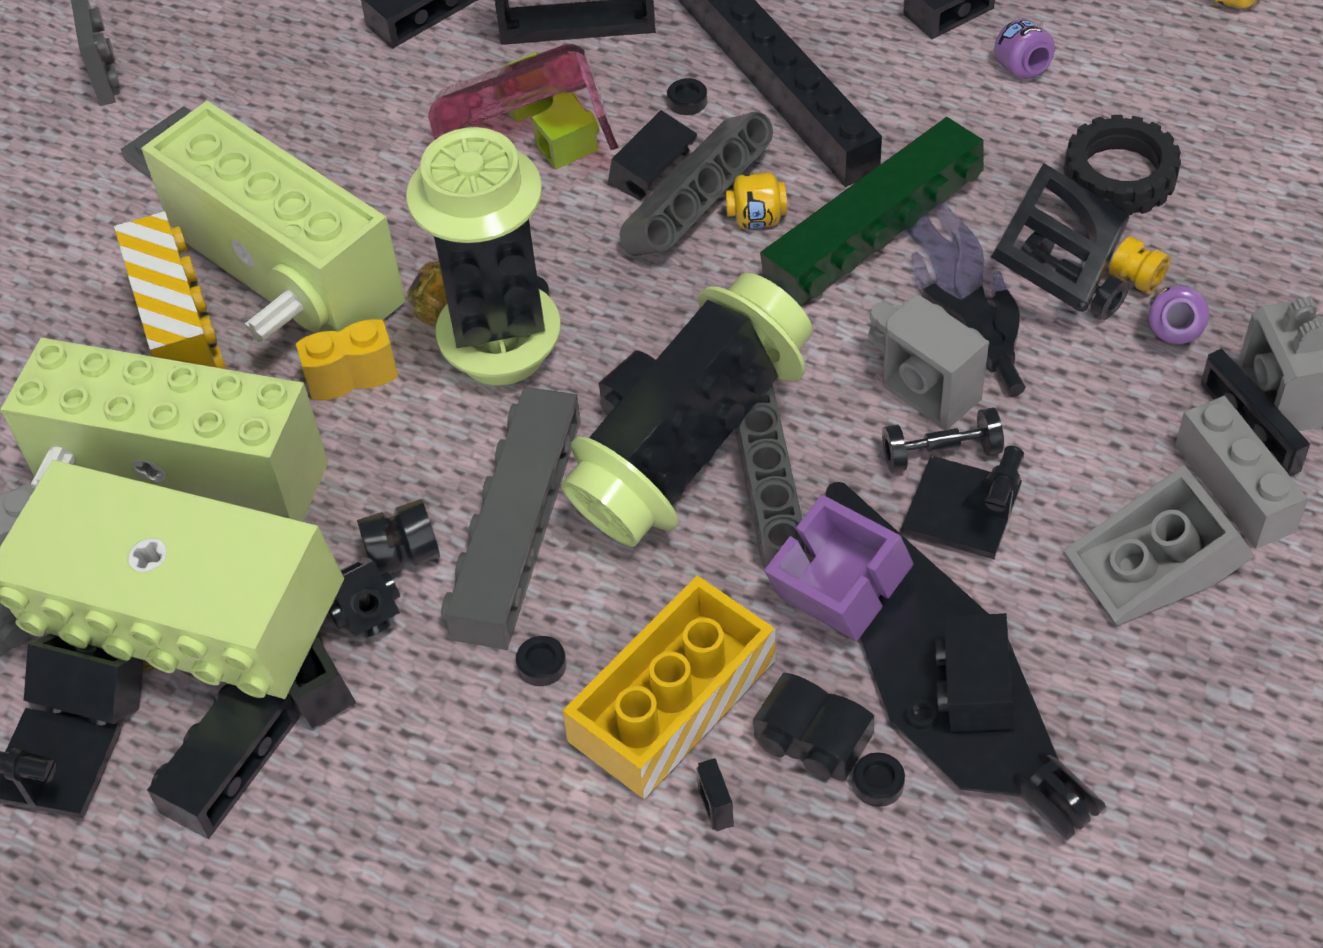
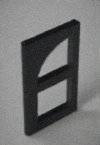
M1043 163L990 257L1077 311L1084 312L1087 310L1127 226L1129 215ZM1044 188L1057 195L1077 214L1088 232L1089 239L1035 207ZM1024 225L1084 261L1074 283L1013 246Z

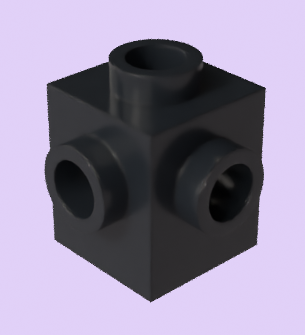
M367 557L341 569L344 581L328 611L336 627L341 629L346 626L348 631L355 636L363 633L365 638L374 636L390 627L392 624L389 619L400 613L394 600L401 597L390 574L387 571L380 574L374 560ZM367 594L365 604L359 607L360 598Z

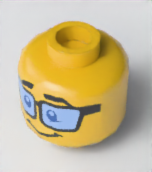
M771 172L738 175L733 182V190L725 191L727 217L735 216L737 225L741 229L775 227L779 224L781 216L787 215L785 182H778L776 176Z

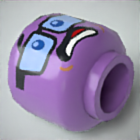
M1019 19L1007 24L1000 31L995 41L994 52L997 61L1004 68L1017 77L1029 79L1040 75L1049 67L1054 57L1055 44L1052 36L1039 25L1026 19Z
M1180 284L1165 286L1157 291L1149 301L1146 313L1148 324L1156 336L1167 343L1179 345L1192 342L1199 337L1208 325L1210 314L1208 304L1201 293L1187 285Z

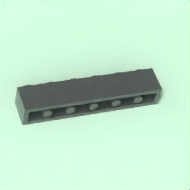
M524 386L518 404L513 403L511 405L507 420L508 434L505 440H499L496 447V468L493 476H487L484 481L480 514L475 513L470 522V543L467 552H461L456 562L455 578L457 581L453 593L447 592L443 599L441 618L447 622L451 641L508 650L572 451L571 442L576 437L581 423L577 394Z

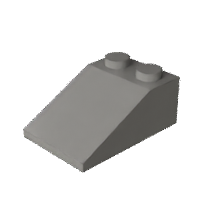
M1184 464L1063 550L1117 625L1212 587L1255 557L1240 533Z

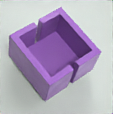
M821 494L796 527L809 554L814 558L813 561L809 562L798 540L789 536L764 572L781 599L857 642L883 607L878 597L882 595L889 599L914 563L900 535Z

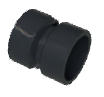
M422 499L396 507L394 515L390 517L383 512H379L357 520L368 558L374 560L380 574L386 571L389 574L401 571L403 563L408 560L416 566L440 558L435 534ZM398 531L402 545L390 548L386 536Z

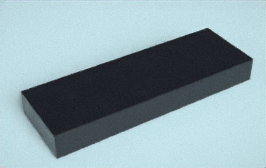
M1222 348L1208 354L1200 385L1213 399L1225 395L1290 477L1301 472L1310 447L1308 440Z

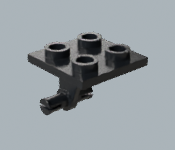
M1012 445L1005 447L1000 464L993 467L991 472L930 455L903 523L901 533L995 560L1021 488L1022 480H1020L1018 469L1024 458L1023 450Z
M25 708L6 751H0V803L83 818L121 731L119 724L95 725L86 718Z

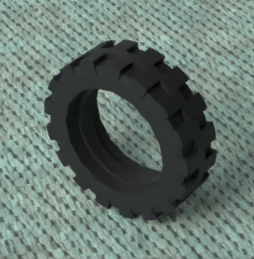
M1118 114L1111 115V119H1104L1102 116L1092 119V124L1090 125L1084 123L1077 129V135H1071L1066 151L1064 175L1121 209L1129 216L1136 212L1143 214L1152 211V207L1156 205L1160 207L1167 201L1168 195L1171 196L1173 194L1181 165V151L1178 145L1173 144L1174 137L1169 132L1163 133L1161 126L1154 122L1148 124L1143 122V118L1132 116L1131 119L1123 118V115ZM1108 149H1125L1139 153L1147 158L1156 168V171L1150 176L1139 180L1119 181L1100 174L1092 168L1087 160L1094 154Z

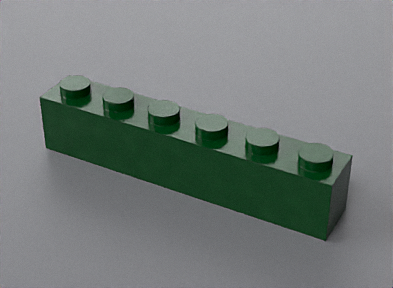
M946 116L760 252L763 278L784 290L800 307L812 298L820 296L828 286L844 274L852 272L859 263L875 251L883 249L891 239L907 227L915 225L922 216L938 204L946 202L954 192L966 183L974 181L984 171V140Z

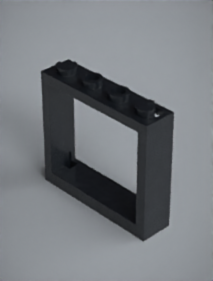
M494 0L501 45L656 33L654 0H600L510 7V0ZM647 16V19L635 20V17ZM519 26V29H508V27Z

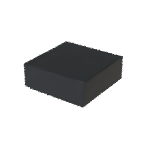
M716 758L698 763V767H696L698 791L712 829H715L717 832L733 827V802Z

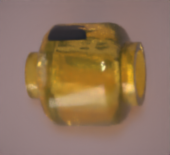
M439 260L437 262H426L420 268L407 290L408 301L415 308L413 315L431 326L437 324L438 317L447 304Z

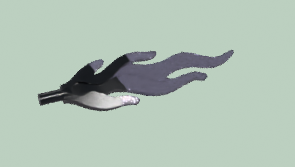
M947 201L938 204L936 215L944 229L952 237V242L943 237L934 227L928 213L922 216L915 225L906 228L913 240L927 253L936 273V281H934L928 273L923 257L918 252L912 253V267L915 273L916 285L923 298L932 304L941 306L947 314L968 328L977 330L983 338L989 341L986 367L991 373H998L1010 396H1018L1026 388L1014 366V349L1020 323L1018 305L1008 291L1002 273L998 270L993 272L992 297L996 308L988 303L983 288L984 255L978 238L948 207Z

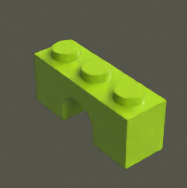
M536 52L493 70L498 101L516 122L533 116L535 145L555 170L598 151L596 134L599 133L600 128L592 111H586L580 105L574 90L571 87L566 88L559 80L554 67L551 64L546 65Z

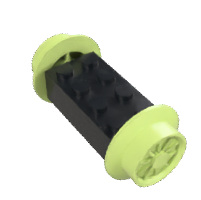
M469 127L448 132L438 137L426 148L421 157L420 166L408 183L407 205L414 221L423 230L433 235L447 299V304L442 309L436 324V340L442 355L450 364L466 372L476 381L489 385H508L526 379L541 366L543 360L555 347L561 330L560 315L555 303L545 292L539 289L529 218L535 212L541 200L542 183L539 171L534 163L526 155L516 150L514 144L506 136L487 128Z
M743 273L728 290L714 286L704 288L698 296L700 309L589 438L578 436L571 442V450L578 465L561 483V488L568 500L586 519L614 540L626 546L635 547L651 527L666 531L675 530L679 524V519L671 504L682 495L685 487L701 468L712 459L716 450L731 432L742 423L747 413L762 395L769 391L776 379L794 382L804 375L805 363L799 350L812 336V324L799 304L784 290L766 278L753 273Z

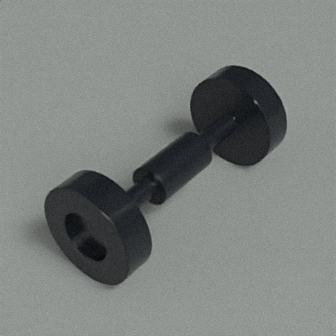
M1034 231L1024 242L1020 250L1042 264L1048 263L1056 268L1055 272L1074 283L1080 268L1067 259L1060 261L1050 255L1055 243ZM1113 275L1102 286L1098 285L1091 303V312L1102 320H1107L1124 302L1129 291V282L1118 275Z
M994 407L979 410L977 413L978 429L959 432L958 428L926 433L924 439L905 442L903 432L898 424L883 427V449L890 472L907 470V451L926 448L928 452L960 447L961 441L980 439L984 453L987 456L1003 453L1004 434L997 410Z

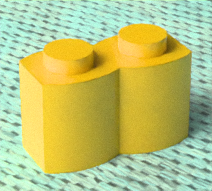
M381 319L359 321L348 325L340 332L323 331L314 333L296 343L312 400L338 398L349 393L354 388H374L387 384L398 377L391 343L384 321Z

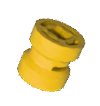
M1128 236L1116 250L1109 266V274L1112 276L1118 275L1124 280L1130 278L1135 283L1136 289L1150 295L1161 284L1167 274L1171 263V256L1158 249L1153 251L1146 250L1143 241L1133 236Z

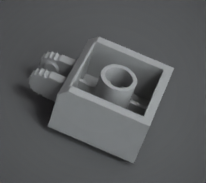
M919 294L913 296L900 308L893 307V304L890 305L888 302H877L876 305H873V308H870L869 319L872 326L869 327L868 338H870V342L873 345H877V348L884 352V388L944 430H948L982 400L989 341L983 338L977 330L968 328L947 314L941 306L932 304Z
M1309 297L1265 305L1253 312L1237 364L1298 431L1323 427V318L1316 315L1318 308L1314 300Z

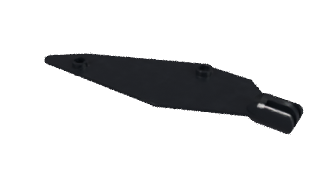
M843 482L831 483L826 489V497L900 535L914 563L889 599L882 595L878 597L883 607L860 637L890 722L959 790L1022 797L1066 841L1071 839L1075 835L1074 828L1081 830L1091 821L1089 813L1093 816H1098L1104 811L1106 805L1059 761L1010 641L1014 729L951 732L949 712H939L937 681H946L947 675L946 668H937L935 637H945V616L989 613Z

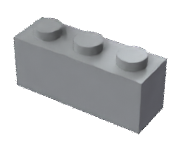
M1225 395L1185 411L1175 446L1252 546L1258 549L1297 532L1308 498Z

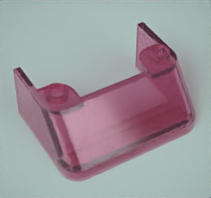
M576 44L561 45L448 86L437 93L428 113L433 136L436 140L448 132L466 128L467 126L561 92L572 93L588 88L597 119L610 150L619 148L587 53Z

